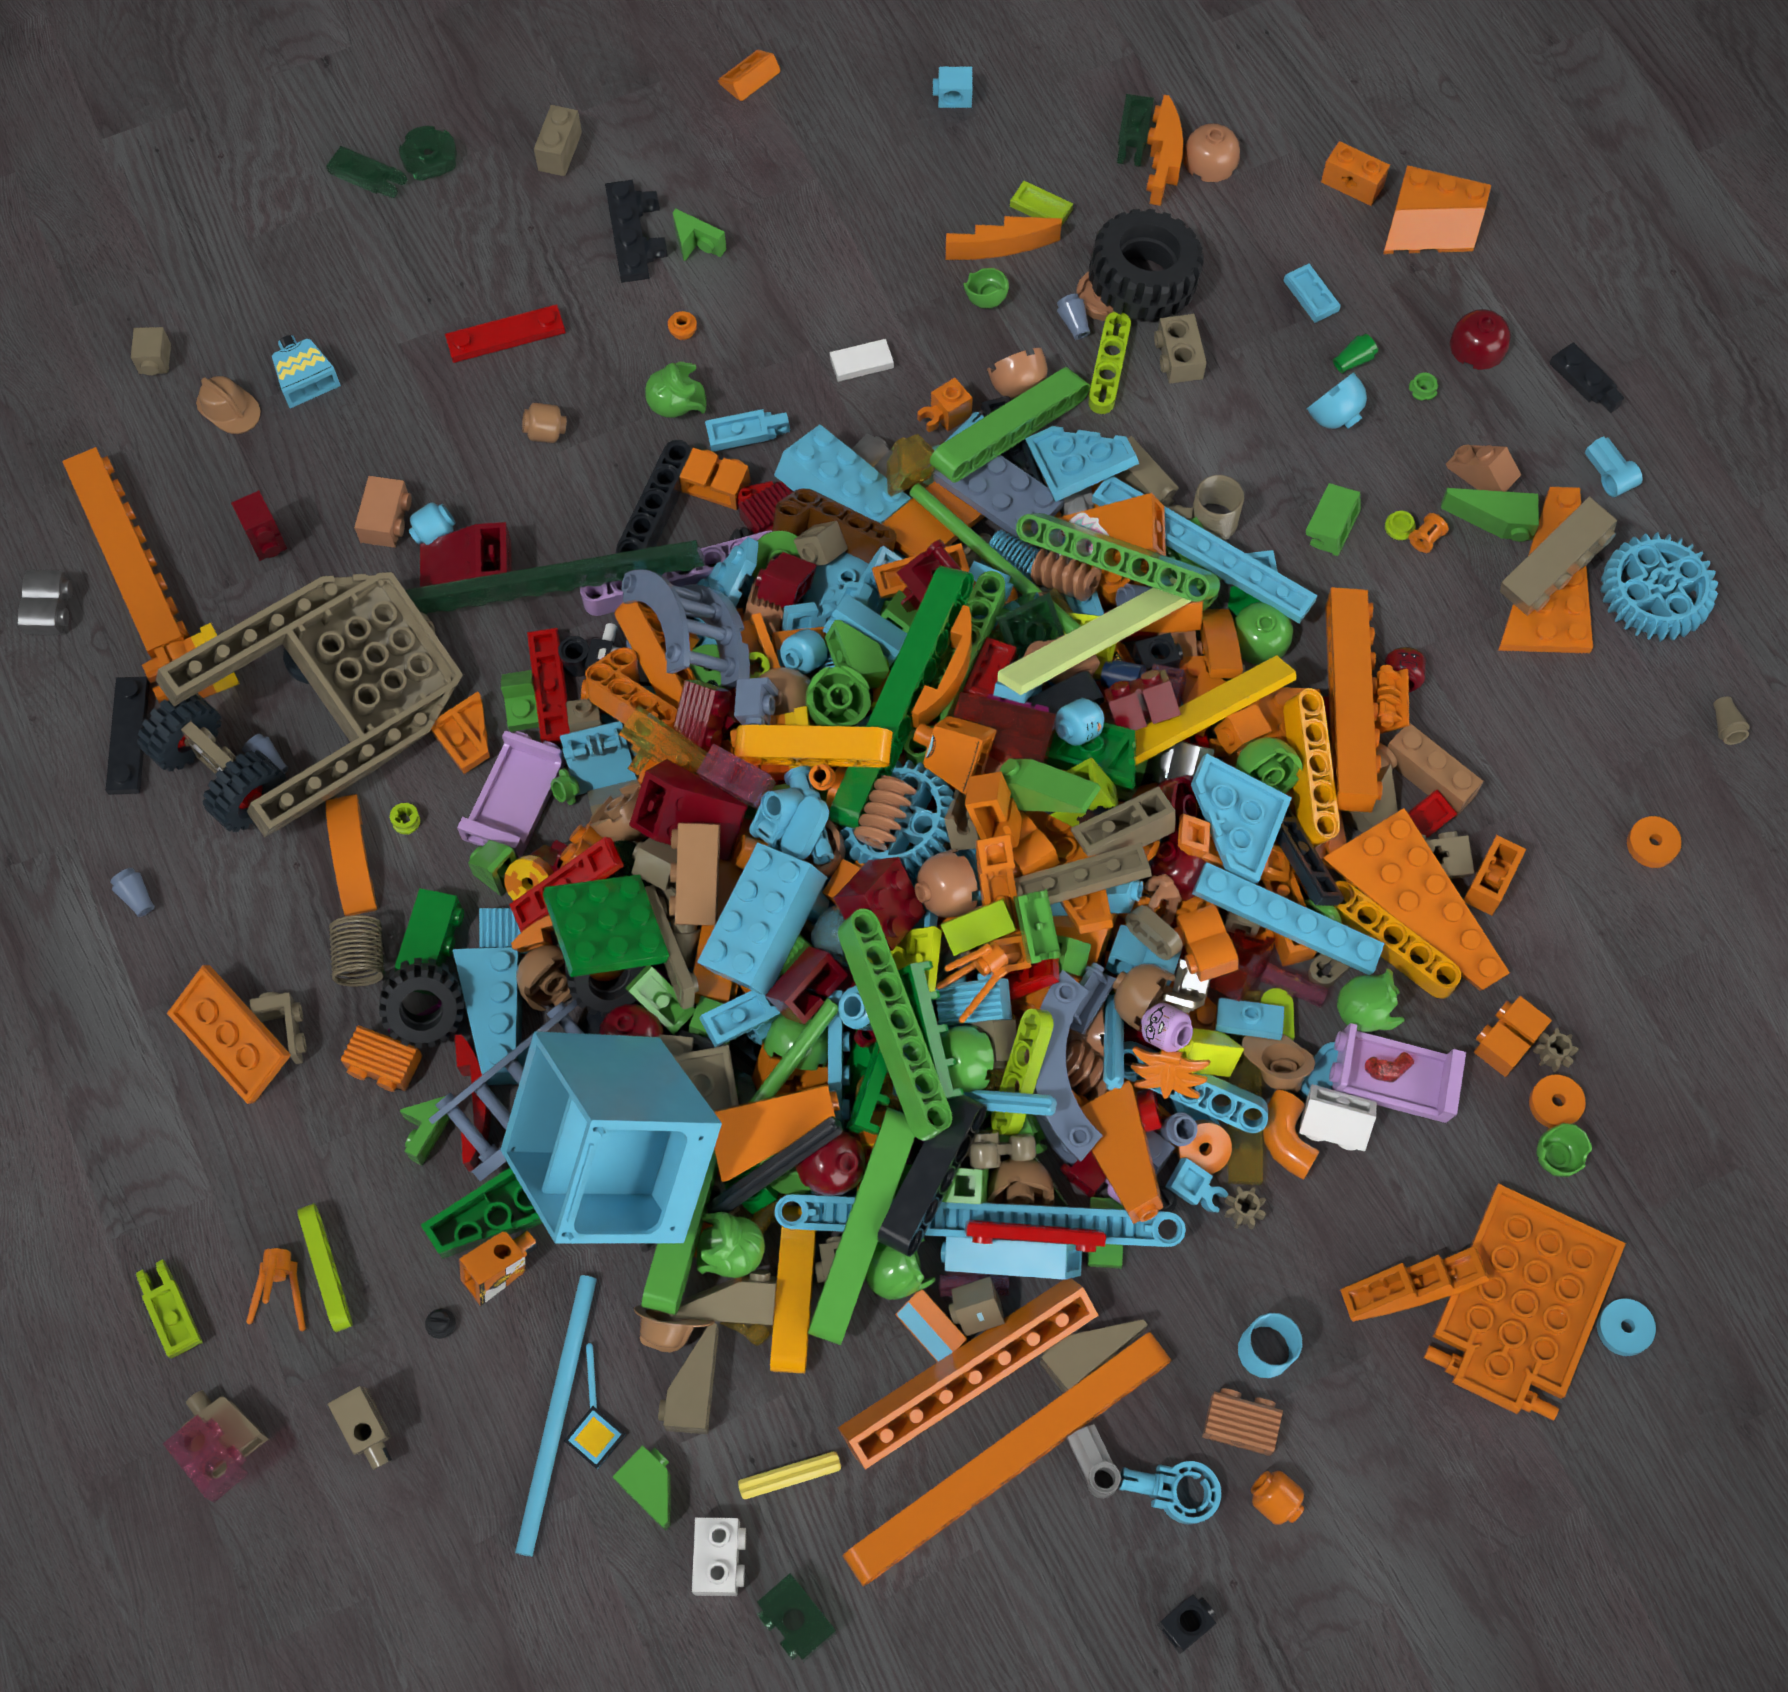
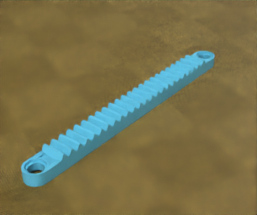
M787 1194L777 1202L775 1218L780 1225L788 1229L843 1232L855 1196ZM787 1202H797L802 1208V1214L796 1221H788L782 1215V1207ZM941 1202L925 1235L972 1238V1236H966L965 1223L967 1220L1095 1229L1102 1230L1106 1234L1105 1244L1171 1247L1182 1241L1186 1229L1181 1217L1167 1211H1158L1157 1215L1152 1219L1133 1224L1125 1209L987 1202L983 1204ZM1166 1219L1173 1220L1177 1226L1176 1234L1170 1239L1162 1238L1158 1232L1159 1224Z

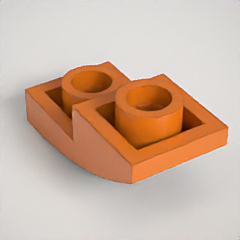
M1191 601L1139 631L1173 633L1201 630L1203 601Z

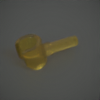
M720 1322V1324L744 1335L755 1346L761 1345L770 1335L763 1324H752L748 1328L741 1323Z

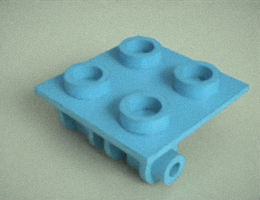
M616 721L560 735L570 775L574 776L579 784V794L576 795L587 793L589 790L637 779L622 722Z

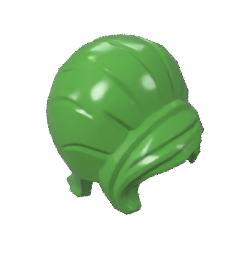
M685 362L670 363L649 377L645 387V398L653 412L666 418H675L691 410H698L704 414L706 410V395L703 385L688 377L691 372L696 370V364Z
M1387 968L1386 972L1382 975L1356 976L1342 987L1337 998V1008L1342 1021L1347 1026L1353 1023L1357 1024V1031L1373 1032L1379 1029L1392 1030L1404 1022L1403 1017H1390V1012L1398 1004L1396 995L1400 994L1399 988L1394 985L1393 972Z
M726 1212L705 1213L703 1215V1221L710 1222L713 1226L704 1229L699 1237L696 1270L702 1275L705 1272H711L723 1277L739 1278L748 1275L760 1265L764 1254L765 1241L761 1229L756 1223L750 1219L735 1217Z
M877 1242L865 1276L868 1286L875 1294L885 1299L897 1300L921 1291L935 1282V1277L924 1279L917 1250L911 1257H907Z

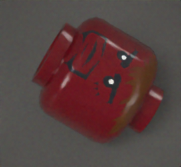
M1400 647L1387 655L1385 665H1391L1396 672L1408 669L1409 693L1423 685L1425 681L1426 659L1420 651L1411 647Z

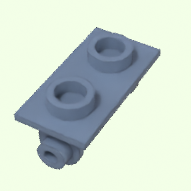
M1093 963L1091 967L1087 966L1085 969L1086 973L1079 984L1089 992L1076 1010L1069 1028L1083 1035L1104 1003L1116 978L1104 974V968L1097 963Z

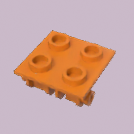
M1383 665L1380 667V671L1377 672V690L1375 696H1373V702L1378 703V718L1376 722L1374 721L1375 728L1380 730V734L1410 726L1408 669L1396 672L1391 665Z

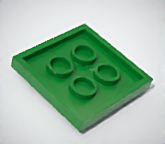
M640 875L544 888L543 897L570 977L667 963L669 953Z

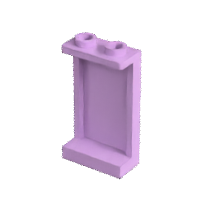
M504 731L502 735L504 745L469 818L462 817L457 829L462 840L478 846H484L489 840L508 845L514 850L516 858L519 859L523 856L552 794L551 781L560 776L559 770L564 768L566 762L563 752L554 743L534 741L530 736L519 731L515 733Z
M1350 1023L1343 1031L1338 1032L1334 1044V1050L1338 1051L1337 1062L1332 1064L1329 1074V1081L1333 1082L1332 1090L1375 1101L1379 1106L1447 1123L1457 1115L1466 1052L1456 1049L1451 1050L1448 1054L1357 1031V1024Z

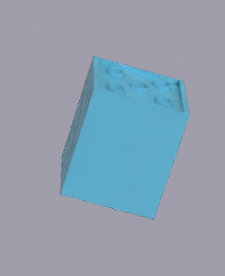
M534 1031L500 1151L555 1244L684 1243L722 1123L660 1037Z

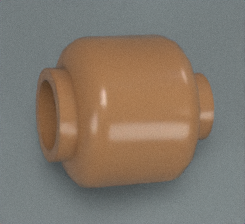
M532 403L529 410L524 409L522 432L527 433L529 440L555 443L559 438V434H565L566 416H561L560 408L557 405Z

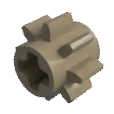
M1558 1028L1552 1032L1550 1037L1543 1032L1538 1038L1541 1044L1537 1045L1533 1050L1534 1053L1540 1055L1541 1061L1539 1065L1543 1066L1545 1064L1550 1066L1553 1072L1560 1068L1561 1063L1569 1068L1573 1063V1059L1570 1056L1575 1055L1578 1051L1577 1047L1572 1046V1035L1566 1036L1561 1034Z
M1238 1186L1235 1190L1236 1198L1227 1196L1225 1199V1203L1231 1206V1209H1228L1224 1216L1225 1218H1233L1236 1222V1229L1241 1224H1247L1252 1230L1255 1227L1254 1218L1263 1220L1266 1215L1264 1211L1259 1210L1264 1205L1266 1199H1259L1254 1194L1255 1187L1250 1192H1243L1242 1188ZM1243 1203L1250 1205L1247 1213L1241 1211Z

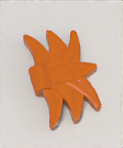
M1137 1046L1133 1047L1134 1054L1146 1063H1132L1131 1069L1145 1078L1136 1080L1133 1083L1134 1087L1146 1089L1161 1087L1164 1099L1168 1098L1172 1089L1187 1097L1195 1099L1200 1097V1093L1191 1087L1205 1083L1208 1077L1192 1072L1206 1068L1210 1064V1060H1190L1182 1057L1183 1052L1179 1051L1166 1052L1161 1050V1053H1153Z

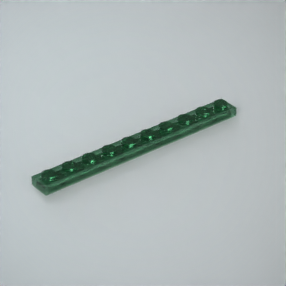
M697 540L418 587L405 591L419 612L427 614L438 611H454L457 608L483 606L490 602L512 601L526 596H542L545 593L555 591H572L575 588L585 586H601L608 582L622 581L625 573L633 570H649L660 575L679 570L690 571L696 567L705 566L704 555Z

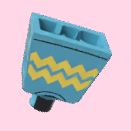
M287 335L279 340L278 345L281 350L275 352L272 355L281 390L289 408L341 386L334 367L311 339H305L297 343L294 336Z

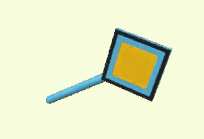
M588 1343L586 1345L590 1409L565 1438L564 1442L593 1467L598 1469L626 1433L597 1409L593 1345Z

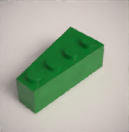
M508 1168L421 1224V1227L438 1254L444 1259L478 1247L503 1231L512 1235L543 1224L512 1169Z

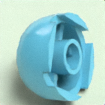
M1353 372L1310 405L1307 410L1313 419L1323 427L1336 429L1345 425L1349 429L1362 419L1359 413L1366 406V389Z

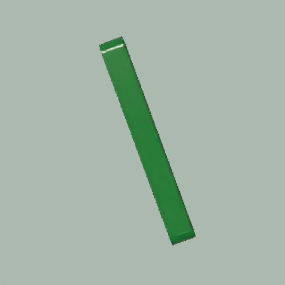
M939 566L936 569L866 727H880L892 731L889 766L884 768L848 767L830 807L829 815L831 822L852 829L861 826L859 818L866 814L864 806L871 802L869 794L876 790L874 788L875 781L881 779L884 775H892L913 727L912 711L924 686H931L951 641V629L962 606H966L974 585L972 573L946 566Z

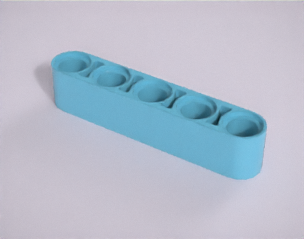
M1124 1042V1054L1131 1053L1135 1055L1133 1052L1134 1046L1148 1052L1159 1053L1137 1042ZM1136 1056L1138 1064H1146ZM1124 1064V1078L1132 1082L1145 1079L1134 1072L1131 1066ZM1198 1074L1208 1077L1205 1083L1199 1085L1200 1089L1198 1092L1200 1097L1198 1099L1184 1096L1173 1089L1168 1096L1175 1101L1245 1132L1258 1133L1266 1127L1268 1122L1269 1110L1264 1099L1212 1075ZM1161 1087L1149 1088L1150 1090L1162 1094ZM1224 1094L1230 1098L1231 1103L1223 1107L1218 1106L1214 1103L1213 1098L1216 1095ZM1249 1108H1256L1262 1113V1116L1257 1120H1250L1244 1115V1112Z

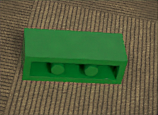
M419 888L395 968L399 970L401 963L408 960L410 965L414 964V958L421 957L422 963H428L429 958L436 959V965L440 967L442 962L445 964L447 956H452L455 947L454 932L456 927L461 926L464 918V908H462L457 896ZM416 990V991H413V992H418V993H422V994H427V995L435 996L434 993H432V992H430V991H427V990Z

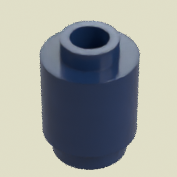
M1120 660L1106 661L1101 673V686L1109 689L1116 682H1129L1138 679L1146 672V666Z

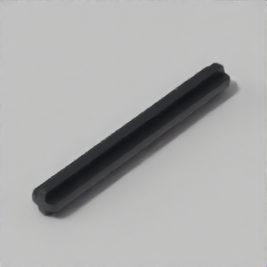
M834 1116L828 1117L707 1203L708 1214L717 1212L729 1213L838 1137L843 1132L840 1120Z

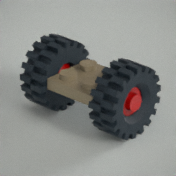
M198 693L176 706H173L170 700L166 701L164 699L159 703L161 706L157 710L154 708L150 712L152 715L150 719H145L142 723L145 728L139 730L138 735L141 738L137 739L140 749L163 770L167 769L168 771H174L175 768L178 770L183 769L185 763L190 765L195 762L194 758L197 757L217 776L215 780H211L207 785L210 789L204 792L203 796L206 798L203 800L204 809L228 831L239 832L240 828L243 831L248 829L249 824L254 826V821L247 813L250 803L286 782V775L267 756L258 750L255 752L252 750L247 751L245 756L242 753L235 756L226 746L220 749L215 744L217 741L215 737L219 733L217 728L221 727L222 722L219 720L221 715Z

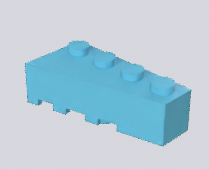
M512 947L453 949L482 1075L522 1043L523 996L518 990L516 971L523 958L521 953L512 950ZM505 1067L486 1081L487 1085L519 1084Z

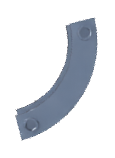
M641 569L625 573L621 586L623 603H646L653 609L661 623L666 644V673H676L688 668L690 664L720 671L721 687L729 689L736 688L738 679H750L748 644L742 643L741 636L744 625L736 607L726 595L703 585L675 586L662 575L649 570ZM691 618H700V619L703 620L705 623H701V622L694 621V620H690V619H691ZM689 633L715 639L720 658L690 651Z
M1062 970L1059 974V983L1051 985L1040 1007L1041 1010H1047L1051 1013L1054 1026L1033 1094L1051 1095L1057 1101L1056 1111L1052 1116L1034 1115V1117H1036L1050 1146L1068 1166L1072 1167L1077 1160L1081 1162L1103 1135L1090 1123L1079 1107L1072 1092L1066 1068V1044L1069 1028L1076 1010L1089 991Z
M576 999L567 1006L560 1002L547 1013L550 1020L536 1032H547L558 1022L566 1033L584 1034L568 1014L578 1006ZM533 1034L456 1097L450 1092L435 1104L439 1111L429 1118V1121L434 1124L447 1114L479 1152L480 1156L478 1158L482 1162L472 1170V1173L479 1181H482L505 1163L506 1159L500 1151L501 1147L497 1148L494 1144L491 1146L457 1104L474 1091L501 1125L507 1129L511 1114L485 1082L505 1067L514 1079L520 1083L524 1068L515 1057L530 1046Z

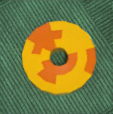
M532 855L520 857L510 864L505 872L504 884L507 893L515 901L553 874L554 871L540 857ZM528 878L533 881V885L529 884Z

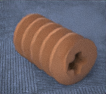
M1045 548L1038 552L1031 568V578L1036 585H1043L1047 589H1054L1057 593H1064L1068 597H1075L1078 601H1086L1091 597L1098 587L1102 574L1101 568L1094 566L1091 569V565L1083 562L1080 565V561L1075 559L1070 561V557L1064 555L1059 557V553L1053 551L1048 554Z
M884 775L881 779L875 781L874 788L876 790L869 794L871 802L865 804L864 811L866 814L860 816L859 823L861 826L855 828L854 835L861 842L886 851L888 847L884 845L885 842L894 843L897 840L896 837L889 833L890 830L900 831L902 828L900 824L894 821L895 818L905 819L907 816L906 813L899 809L900 806L910 807L912 804L911 801L904 797L905 794L915 795L917 791L898 778Z
M1080 1040L1068 1042L1066 1044V1068L1068 1076L1070 1075L1069 1083L1071 1088L1079 1084L1077 1093L1085 1095L1089 1092L1087 1095L1089 1101L1110 1091L1106 1088V1083L1103 1081V1059L1099 1056L1094 1057V1052L1089 1048H1085L1084 1043Z

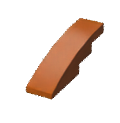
M1004 216V226L975 225V234L946 233L945 260H977L1003 257L1058 242L1061 236L1062 218Z
M1206 609L1202 615L1200 637L1206 666H1209L1210 678H1235L1243 673V666L1232 615L1229 609Z
M1473 1246L1443 1260L1439 1255H1436L1408 1268L1403 1263L1340 1289L1349 1316L1354 1322L1421 1306L1460 1293L1490 1280L1479 1252Z

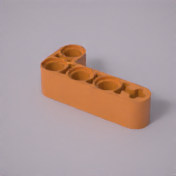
M618 648L586 670L585 676L589 699L594 705L655 745L670 741L677 709L639 685L640 675L637 655L634 650Z

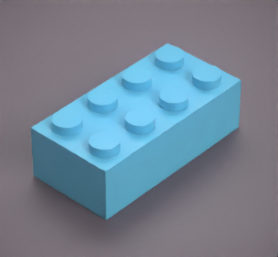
M820 424L784 450L774 474L775 477L793 491L802 488L814 490L879 523L884 522L911 499V497Z
M757 842L697 962L714 974L765 996L774 986L827 876L810 863Z

